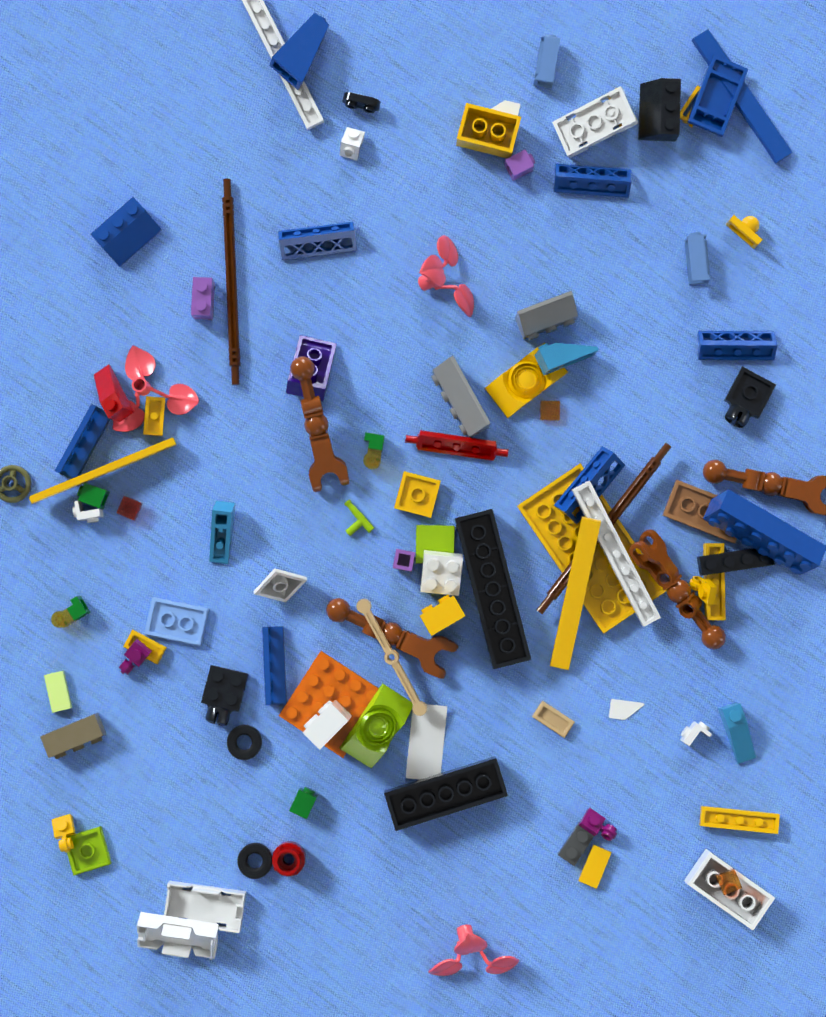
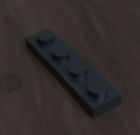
M756 549L697 557L700 576L775 565L772 558L759 554Z

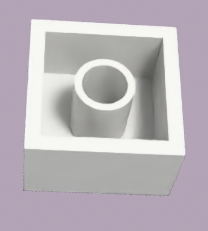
M424 550L420 592L459 596L463 555Z

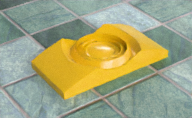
M538 347L485 387L487 393L507 418L568 373L564 367L543 375L534 356L539 350Z

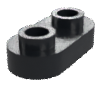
M345 92L342 100L346 107L356 109V107L362 108L368 113L378 111L381 103L376 98L351 92Z

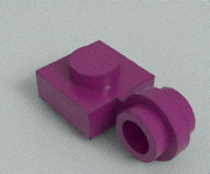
M136 639L124 654L129 661L125 659L119 666L120 672L128 675L135 667L132 663L139 667L152 650Z
M591 808L587 809L579 823L580 827L593 836L597 835L600 831L602 833L601 836L608 841H611L617 835V829L610 824L603 826L606 818Z

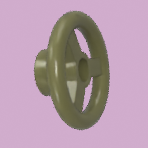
M8 465L0 469V478L4 473L10 471V475L2 479L0 499L8 503H16L23 500L29 494L31 478L24 468L17 465ZM16 471L25 478V488L18 484ZM11 480L14 481V485L12 487L9 486V482ZM17 490L21 494L16 497H8L2 492Z

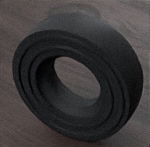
M250 725L235 727L227 737L229 752L240 760L253 758L258 754L262 746L260 733ZM241 735H248L252 740V745L247 750H242L237 745V739Z
M248 844L238 855V868L248 878H261L272 867V854L263 844ZM253 853L259 854L263 860L262 865L259 868L250 867L247 861L249 855Z

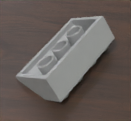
M451 356L433 369L431 378L436 386L440 385L443 391L440 394L444 402H449L452 408L449 410L453 418H458L461 423L459 429L463 436L473 437L488 429L490 421L454 356Z

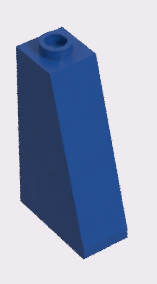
M314 13L272 56L269 66L297 90L301 88L329 27L325 18Z

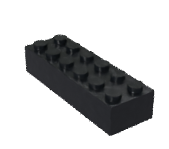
M495 756L384 791L395 831L508 796Z

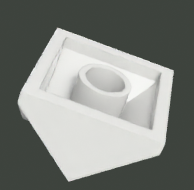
M274 569L253 592L255 595L287 602L307 581V577Z

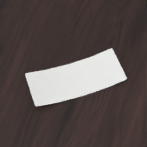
M427 704V711L422 716L415 715L412 710L406 778L420 780L441 773L447 706Z

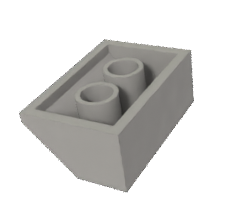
M569 291L517 311L515 320L522 338L532 340L539 337V333L544 331L551 333L557 330V326L564 325L566 327L575 323L574 320L577 319L578 314L573 293Z

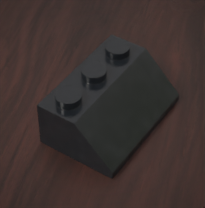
M660 78L640 84L638 140H677L680 132L681 79Z

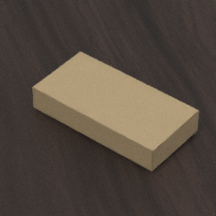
M541 701L532 715L533 718L564 738L575 723L544 701Z

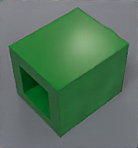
M84 483L83 486H80L77 496H79L78 501L103 510L110 492Z
M308 787L300 788L289 811L307 819L317 799V795L314 794L315 791Z

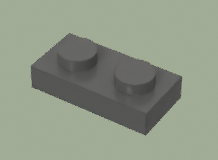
M578 822L558 852V856L575 866L594 837L579 826L580 822Z

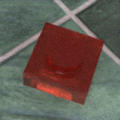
M124 496L117 514L135 521L143 503Z

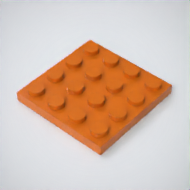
M320 651L279 716L304 732L306 730L304 725L315 714L319 716L318 711L329 700L331 702L337 700L352 717L324 746L344 758L346 752L342 751L340 746L379 688L323 651Z

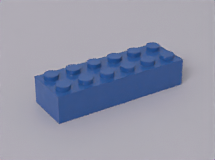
M729 489L711 499L703 517L709 525L720 528L728 536L735 537L742 544L753 547L759 554L772 558L779 565L786 566L794 574L801 575L819 567L826 551V545Z

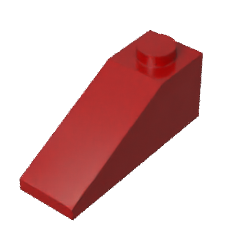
M108 364L95 373L94 379L99 400L107 417L121 422L134 413L112 367Z

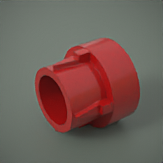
M293 841L281 843L275 849L272 856L274 870L283 876L297 875L303 869L306 862V854L303 847ZM284 855H293L294 862L291 864L286 863Z

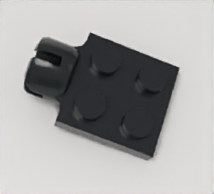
M742 366L724 399L729 404L725 420L731 424L732 420L734 421L738 417L734 426L743 428L748 423L750 417L758 419L776 384Z
M213 665L210 666L201 703L208 706L206 720L209 723L215 724L217 714H219L217 724L226 726L232 711H240L249 676L248 673Z

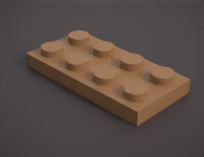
M675 480L662 516L733 544L737 540V538L725 534V531L709 525L703 519L711 499L718 495Z

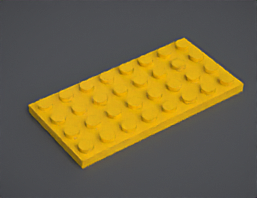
M581 463L517 505V508L561 573L564 572L573 560L581 520L578 524L574 523L565 513L558 510L554 504L584 469ZM601 495L599 499L608 515L612 509L603 495ZM580 506L576 507L572 512L574 516L579 512ZM618 519L613 526L653 601L666 592L667 589L663 590V587L657 584L647 570L641 569L633 561L629 554V548L635 542ZM599 544L595 548L583 605L604 634L635 613ZM636 548V552L638 554H642L641 551L638 548Z

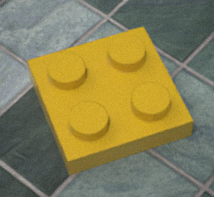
M404 471L394 509L431 518L441 481Z

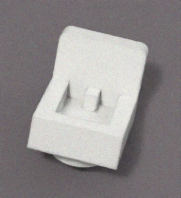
M347 127L341 141L339 155L358 160L365 132Z
M74 501L75 506L72 507L74 517H77L78 521L87 520V523H94L99 521L98 518L104 517L102 509L83 511L82 502Z
M693 721L690 727L686 726L682 731L680 741L690 746L700 731L708 737H711L712 734L708 731L710 728L700 721L698 724Z

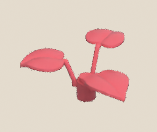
M443 235L438 238L437 250L444 262L442 264L436 255H430L420 269L419 273L422 276L418 278L419 286L423 291L435 288V290L454 289L456 303L468 317H471L474 309V298L470 289L465 284H460L459 287L457 285H444L446 277L443 267L447 264L452 267L455 266L458 262V252L452 240Z
M133 345L126 358L125 372L128 378L132 380L136 405L129 400L134 413L121 422L113 420L112 429L118 432H129L139 428L145 416L144 411L139 408V396L148 395L150 391L169 398L167 400V408L175 415H184L198 405L199 398L192 388L184 384L172 385L169 390L170 395L151 387L144 376H150L154 372L156 367L155 359L150 353Z
M466 924L457 928L459 941L454 948L457 958L455 960H444L428 972L437 976L455 974L462 968V963H459L461 955L473 952H480L485 963L488 965L486 972L490 974H502L511 970L518 964L519 959L512 956H502L494 959L492 962L489 961L483 952L487 947V942L473 934L472 926Z

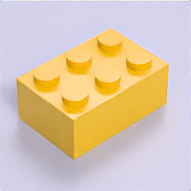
M466 103L457 135L456 146L507 159L512 156L521 117Z
M446 595L438 600L439 604L433 607L430 604L421 610L423 614L419 616L431 636L465 617L454 596Z

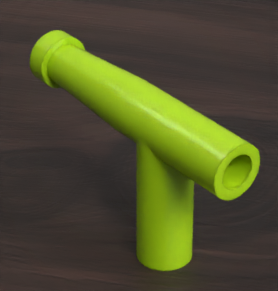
M350 499L344 503L357 519L355 523L345 530L347 534L351 536L362 526L370 533L374 527L366 517L351 503Z

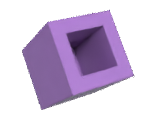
M525 149L505 159L504 165L514 181L532 172L535 160L532 154H528Z
M396 549L393 569L412 572L415 552Z

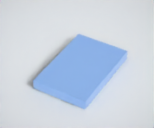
M152 597L144 634L202 646L210 608Z

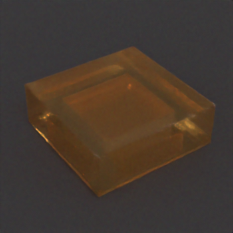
M540 401V420L559 421L560 401Z
M734 868L715 875L723 895L742 888Z

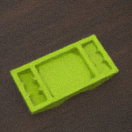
M382 683L340 746V749L372 768L386 753L392 738L405 724L413 707L412 702Z

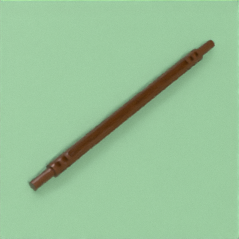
M226 178L223 179L224 197L222 198L224 218L229 366L231 367L232 385H240L239 366H241L237 306L234 199L231 196V179Z
M665 443L655 457H651L650 461L609 512L608 517L613 525L661 465V460L671 449L669 444ZM572 561L546 593V598L536 609L539 613L543 614L552 601L556 600L566 588Z

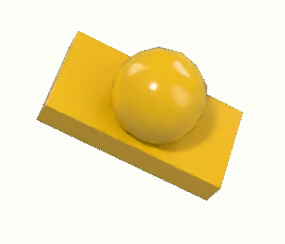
M733 215L726 223L727 227L753 249L763 240L756 234L760 224L754 216H747L741 221Z

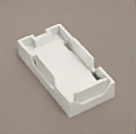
M620 86L552 123L567 156L572 158L586 151L590 146H594L616 133L623 132L638 124V120L631 109L624 89ZM622 124L621 127L614 130V127ZM585 142L588 143V144H586V145H584V146H582V147L579 146V145H581V144H583V143H585Z
M169 881L167 883L164 916L188 918L189 920L215 924L223 923L226 926L219 925L218 930L240 933L247 891ZM183 887H184V888H190V887H192V890H189V889L185 890V889H183ZM224 892V893H227V894H231V896H229V895H221V893Z
M141 912L137 923L138 947L154 950L163 945L161 954L189 958L192 948L195 956L212 960L215 959L218 947L219 924Z

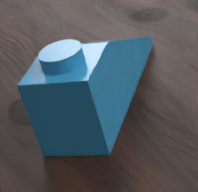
M549 343L538 347L539 350L534 356L543 375H547L590 358L599 349L596 346L564 343L549 345Z
M215 502L212 509L209 562L229 563L235 503Z
M735 702L718 708L737 764L756 758L741 703Z

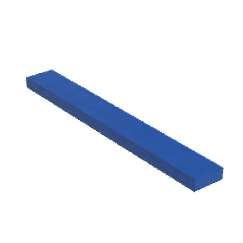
M709 29L692 39L693 44L708 66L713 55L730 61ZM715 61L713 70L723 71V74L727 76L732 75V78L740 81L741 76L736 69L732 70L731 67L723 66L722 63ZM720 78L728 92L734 97L738 85ZM743 82L735 105L772 160L777 164L793 152L746 83Z

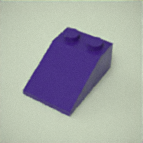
M300 335L294 359L305 356L313 361L315 372L311 377L315 396H320V400L323 402L337 343ZM290 372L286 393L303 397L300 380L295 379Z

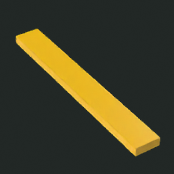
M169 438L33 494L29 499L31 504H36L174 447L177 444L174 438Z
M587 517L581 518L550 662L552 667L569 670L601 520Z

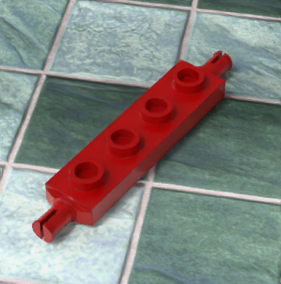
M420 430L418 437L406 435L405 443L416 444L418 450L492 461L496 456L508 457L509 450L497 448L496 441Z

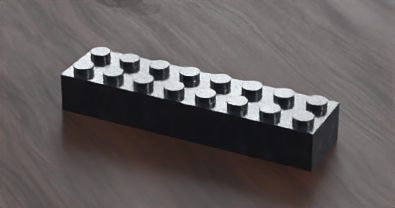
M493 509L455 518L492 668L497 669L531 660Z

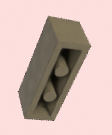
M96 713L42 735L40 738L48 758L54 756L55 759L67 755L65 751L73 749V752L85 748L84 743L90 741L91 744L102 741L101 736L106 735V731L99 714Z

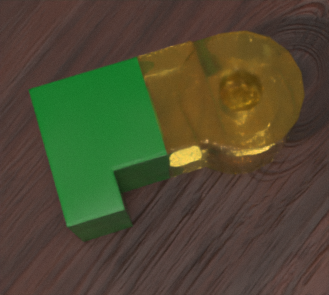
M365 432L364 441L369 442L363 462L368 469L375 470L381 463L385 436Z
M81 596L71 599L70 601L73 605L63 611H57L52 615L51 622L55 627H67L90 613Z

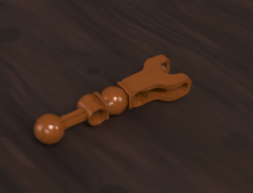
M301 356L295 358L291 363L290 372L295 379L300 380L304 399L300 400L305 418L304 428L309 434L315 459L309 469L312 489L314 492L321 491V478L328 472L336 474L341 485H349L346 463L333 453L327 431L329 427L328 420L323 415L320 396H315L311 377L315 372V365L308 357Z
M710 460L704 465L703 476L709 483L718 484L723 480L742 483V488L762 491L767 496L777 495L799 500L810 513L826 516V505L820 499L822 490L826 488V476L824 475L815 476L809 481L781 477L775 472L765 473L752 469H746L745 472L727 469L725 464L719 460Z
M654 530L644 531L639 541L633 543L629 548L631 558L638 567L647 570L657 584L663 587V590L667 589L668 598L677 603L676 608H679V612L683 617L692 618L702 631L701 640L703 644L709 649H719L726 640L724 630L719 626L711 625L700 611L702 606L701 599L695 595V592L691 593V587L685 580L680 579L682 575H679L677 567L668 556L666 545L658 533ZM647 536H649V537H651V538L653 539V544H652V545H651V543L647 540ZM636 548L640 549L643 554H638Z
M335 598L328 603L326 613L330 620L337 623L347 620L362 627L361 632L377 639L365 616L350 610V605L347 601ZM374 616L391 647L396 646L397 649L418 658L424 672L440 679L445 678L446 671L436 664L434 656L441 650L457 651L459 647L457 643L441 635L425 639L405 629L402 630L397 623H386L385 620Z

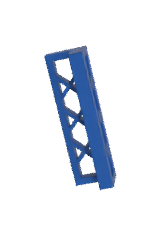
M555 164L553 192L629 198L631 169Z
M353 222L278 231L282 260L357 250ZM343 238L352 239V245L344 246L340 242ZM328 240L334 243L331 248H325L321 245L324 241ZM306 243H311L315 246L310 251L302 248ZM292 245L296 248L293 253L285 254L284 246Z
M698 331L697 334L699 341L698 360H775L778 345L774 331ZM703 338H711L713 340H704ZM742 338H749L751 340L745 341ZM761 338H770V341H764Z
M91 403L58 463L55 472L69 479L80 476L110 421L104 410Z
M602 446L554 506L565 513L574 523L578 524L581 518L584 517V513L580 507L576 516L572 514L575 508L580 506L572 489L590 481L598 497H600L624 468L625 464L614 452ZM615 461L617 465L610 471V466ZM604 477L603 483L598 485V480Z
M284 626L262 627L265 705L286 704Z

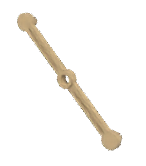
M368 599L359 600L356 605L357 610L363 613L385 652V662L392 665L413 704L412 710L417 716L424 715L427 711V704L420 701L399 662V653L392 650L371 611V602ZM390 654H393L395 656L394 660H391L389 658Z

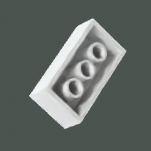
M329 700L318 711L320 715L315 714L304 725L306 730L303 734L319 750L352 717L337 700L334 702Z
M705 849L684 880L690 887L751 930L755 929L775 899L767 891L707 849Z

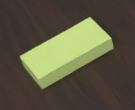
M59 671L44 675L52 713L72 708L65 672Z

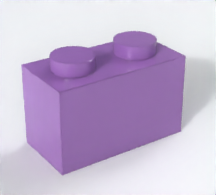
M193 277L191 315L194 319L213 320L215 282L212 278Z

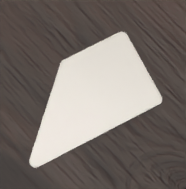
M504 100L491 109L518 116L520 104Z
M611 699L609 718L626 720L643 707L644 703Z

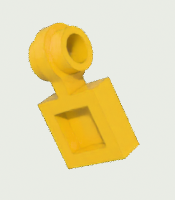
M693 576L689 582L691 589L698 591V597L707 605H714L718 587L710 579Z
M68 814L51 819L54 837L57 840L62 838L58 842L60 851L70 852L74 848L72 838H68V836L76 834L73 816Z

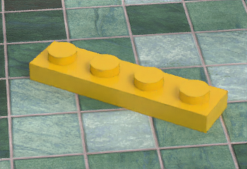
M724 543L703 544V556L724 553ZM725 572L704 575V579H710L718 587L714 605H707L704 602L705 617L707 620H726Z
M701 806L699 825L778 834L780 814Z

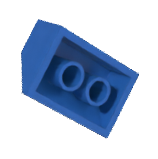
M132 197L90 235L120 267L162 229L139 202Z

